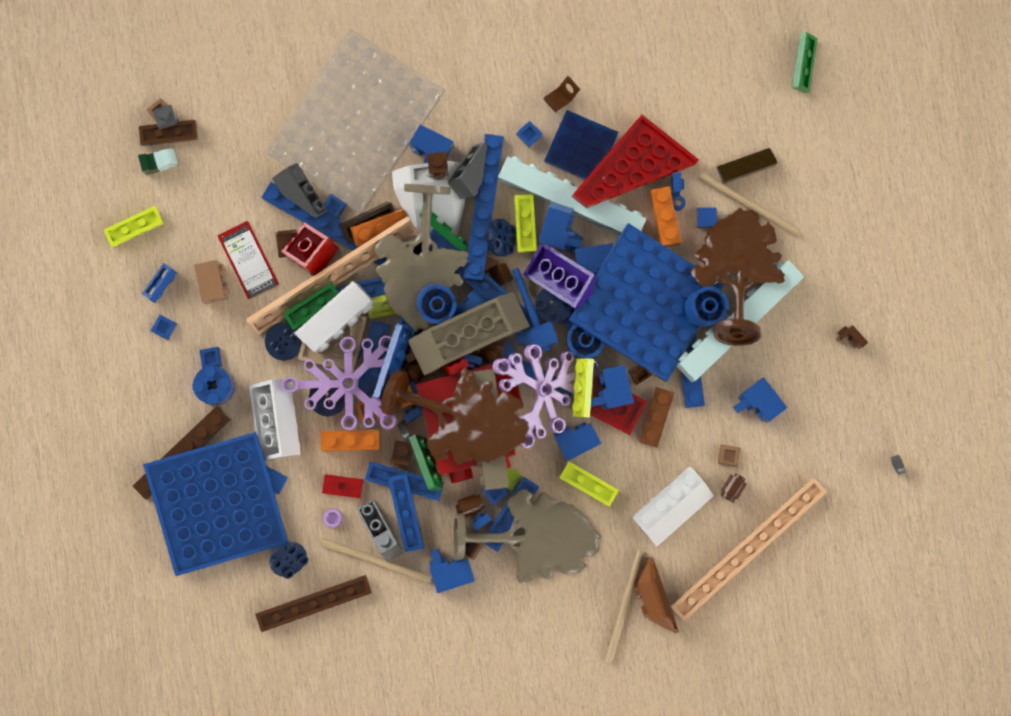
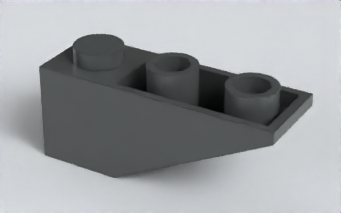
M298 163L285 168L272 178L283 196L314 218L328 212Z
M374 500L357 509L380 554L387 562L404 553Z

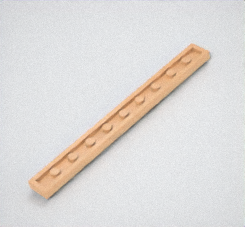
M405 217L247 318L248 324L257 335L261 334L283 320L285 312L330 283L336 286L377 260L378 256L375 253V246L387 234H393L405 242L419 232L409 217Z
M813 477L670 607L682 621H685L825 495L827 491Z

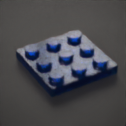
M566 110L544 159V163L585 180L612 149L619 132Z

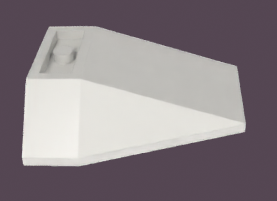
M447 161L449 176H445V179L434 180L429 177L428 163L409 165L392 171L395 194L405 210L406 216L409 217L419 233L422 220L419 214L423 206V193L405 192L404 184L450 187L447 182L461 162ZM451 188L450 195L433 194L432 212L438 216L436 220L440 224L445 222L453 229L451 233L457 237L466 198L460 199Z

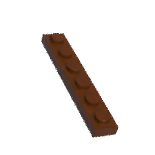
M216 406L161 459L203 447L231 419ZM145 473L133 487L147 500L152 494Z
M363 575L256 613L255 615L262 633L372 593L367 575Z

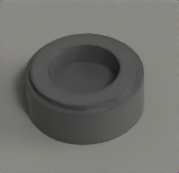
M403 420L397 426L404 439L409 440V437L413 434L407 423Z
M895 455L891 457L895 472L898 475L905 473V467L900 456Z

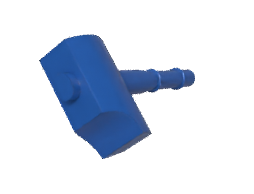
M516 268L512 272L532 326L530 329L514 334L517 344L523 347L538 345L542 353L547 352L551 346L558 344L556 333L551 321L541 324L520 269Z

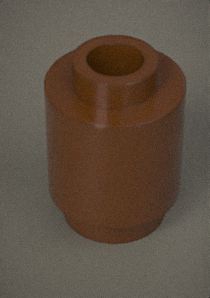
M417 359L405 366V372L408 374L409 381L416 383L426 377Z
M737 473L734 476L730 474L721 489L720 495L734 503L747 485L744 482L745 478Z
M472 494L457 500L458 504L455 505L457 513L464 514L465 518L480 513L485 508L480 494Z

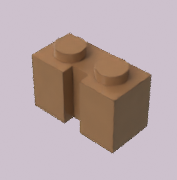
M217 260L194 265L202 302L210 304L227 300V294L230 292L227 282L224 283L222 278L226 275L224 265L220 264Z

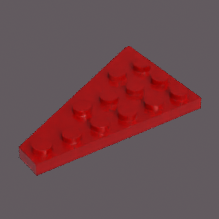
M641 114L573 193L572 198L587 209L670 176L673 173L695 166L699 159Z

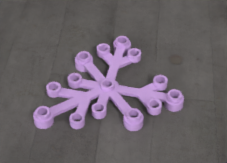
M344 337L340 341V348L344 351L345 374L335 366L332 359H326L323 362L324 369L333 373L339 380H330L316 367L313 360L308 359L304 362V368L312 372L319 380L297 381L293 377H286L282 382V388L288 393H293L297 389L319 388L311 398L305 400L304 406L308 410L315 409L316 403L331 388H338L331 397L324 400V406L329 410L333 409L336 406V402L345 394V416H343L341 424L346 430H353L357 426V419L353 416L354 393L365 404V418L363 419L365 427L371 428L374 426V412L380 418L381 425L385 429H391L396 425L395 416H388L382 413L381 408L378 407L381 406V402L375 398H369L358 388V379L369 368L383 366L385 358L377 359L384 352L388 351V348H385L383 343L385 341L390 342L391 337H381L379 347L373 353H371L373 348L372 340L364 339L361 344L364 349V362L354 373H352V351H354L356 343L353 338ZM366 341L371 342L370 348L364 347ZM351 342V348H345V343ZM328 361L333 363L331 368H326ZM308 362L313 363V367L311 369H307L306 364ZM347 380L352 381L351 387H346L345 383ZM288 382L294 383L292 389L287 387ZM310 400L314 402L311 408L307 407V402ZM328 400L333 401L332 407H327L326 402ZM371 418L373 420V423L370 426L366 425L365 423L366 419ZM386 418L392 419V423L390 425L385 424ZM347 419L353 420L351 426L346 425Z
M528 345L524 350L525 357L531 362L536 380L525 375L520 354H511L508 360L497 359L494 361L493 370L496 374H507L512 377L511 379H502L499 382L500 390L509 391L512 387L524 383L534 388L537 395L531 412L519 416V418H524L530 427L525 435L527 443H523L520 447L531 448L534 445L535 438L542 439L545 437L546 430L543 428L539 417L543 402L550 420L548 422L549 430L552 433H562L565 430V421L562 418H557L551 398L557 400L560 406H568L570 404V396L555 391L554 389L557 387L572 393L574 397V385L569 382L575 379L576 372L574 370L567 374L570 363L574 360V355L570 351H564L561 354L562 364L556 379L553 381L551 380L555 369L559 366V362L556 358L547 359L545 363L547 370L544 376L538 360L542 355V350L538 345ZM594 361L593 376L599 371V365L596 361Z

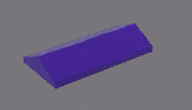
M544 243L539 245L523 273L524 276L575 309H578L592 295L597 276Z

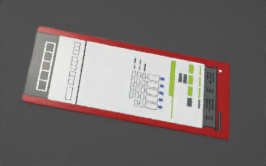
M248 221L218 235L220 243L248 299L279 284Z

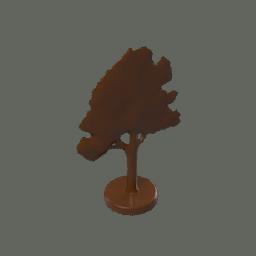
M738 208V210L724 219H720L711 229H708L707 236L704 238L706 244L702 245L701 249L695 253V257L704 263V267L695 265L691 270L692 277L701 287L713 286L719 282L729 285L733 289L735 295L734 319H727L717 323L713 332L714 338L718 342L732 346L750 345L761 338L760 327L755 322L743 319L744 293L746 288L750 287L753 282H776L780 284L785 281V274L781 269L777 270L772 263H777L782 255L779 252L772 253L767 248V245L774 244L777 241L775 228L769 222L764 226H760L758 222L759 216L753 210L743 211L742 208ZM730 274H737V284L730 280Z
M464 369L460 373L461 377L454 390L453 398H448L444 402L433 401L407 392L409 378L408 374L402 370H397L391 375L384 389L381 410L385 415H395L404 400L430 409L438 415V431L434 432L427 440L430 452L438 461L448 459L447 452L451 451L454 462L458 465L475 459L477 462L490 463L492 460L506 456L508 452L514 450L517 446L527 443L525 435L530 427L524 418H519L515 414L516 411L523 408L520 401L506 392H503L497 400L494 399L491 392L494 387L493 382H484L480 388L475 381L477 376L473 371ZM448 403H453L454 405L451 407L448 406ZM444 412L454 416L452 423H448L445 420Z

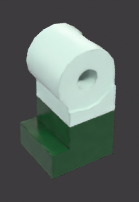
M164 149L155 153L138 155L141 170L146 175L164 171L178 165L174 149Z

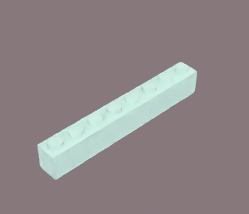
M507 156L498 175V181L529 195L533 194L534 197L549 204L555 202L573 208V215L618 235L621 234L627 223L641 231L646 221L642 213L628 211L626 206L620 203L615 205L609 202V200L586 209L572 198L573 193L578 189L574 186L573 182L566 179L564 181L559 180L551 172H541L539 167L533 164L528 166L515 156H512V158Z
M789 260L784 264L780 262L775 266L777 270L781 269L785 274L784 283H761L757 289L753 287L746 294L748 298L744 301L743 319L757 323L804 278ZM734 311L730 315L727 313L724 320L734 319ZM714 325L705 333L707 335L706 338L703 340L698 339L692 345L693 350L689 354L685 352L678 359L680 362L677 364V368L691 382L696 381L732 346L718 342L714 338Z

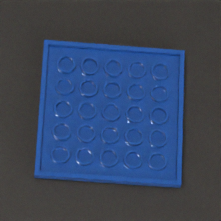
M627 223L596 274L592 295L578 309L574 310L568 321L664 382H667L679 363L678 359L684 354L699 326L691 324V321L688 319L685 312V301L693 292L703 287L691 275V270L695 265L630 223ZM719 282L713 285V287L720 291L724 284Z
M257 431L143 464L175 577L278 547L288 542Z

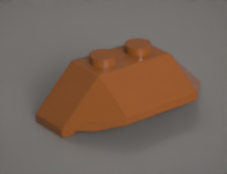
M649 557L636 581L637 587L634 588L637 598H641L644 606H641L644 618L648 617L651 622L674 633H678L679 630L654 558Z

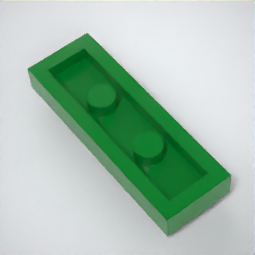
M807 32L800 33L792 88L802 93L810 92L818 39Z
M431 212V226L458 250L466 251L468 249L465 245L467 241L459 234L455 237L451 233L453 229L445 222L440 224L436 220L438 216Z
M330 283L283 315L295 331L339 293L333 283Z
M414 434L409 437L427 488L428 490L438 492L443 489L442 477L436 470V461L430 454L427 439Z

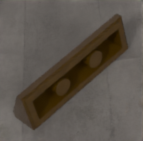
M767 148L716 168L722 184H726L774 167L778 162L771 149Z
M385 202L338 224V227L347 244L354 242L351 227L395 212L391 202Z

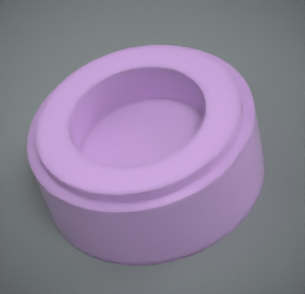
M328 509L323 515V521L326 526L335 528L341 525L343 515L338 509Z

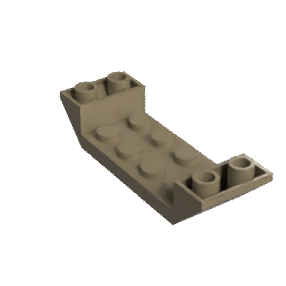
M512 292L496 297L429 328L408 340L424 376L441 369L446 364L511 334L514 335L530 326Z

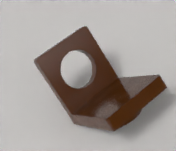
M567 76L561 85L546 95L543 100L556 113L572 102L580 88ZM566 84H570L572 86L573 93L567 90Z
M296 229L275 232L278 258L286 257L281 251L295 235Z

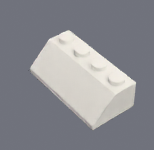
M352 281L300 327L295 334L313 352H323L329 347L328 343L333 338L335 340L343 335V330L347 326L351 327L358 321L357 317L362 313L366 314L373 308L374 300L358 283Z
M271 379L249 385L255 432L257 431L265 460L301 455L293 395L282 388L284 379ZM291 382L287 384L289 389H292Z
M690 466L635 513L631 519L657 547L714 495Z

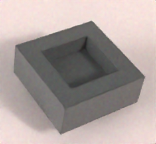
M172 105L153 110L159 130L177 124Z

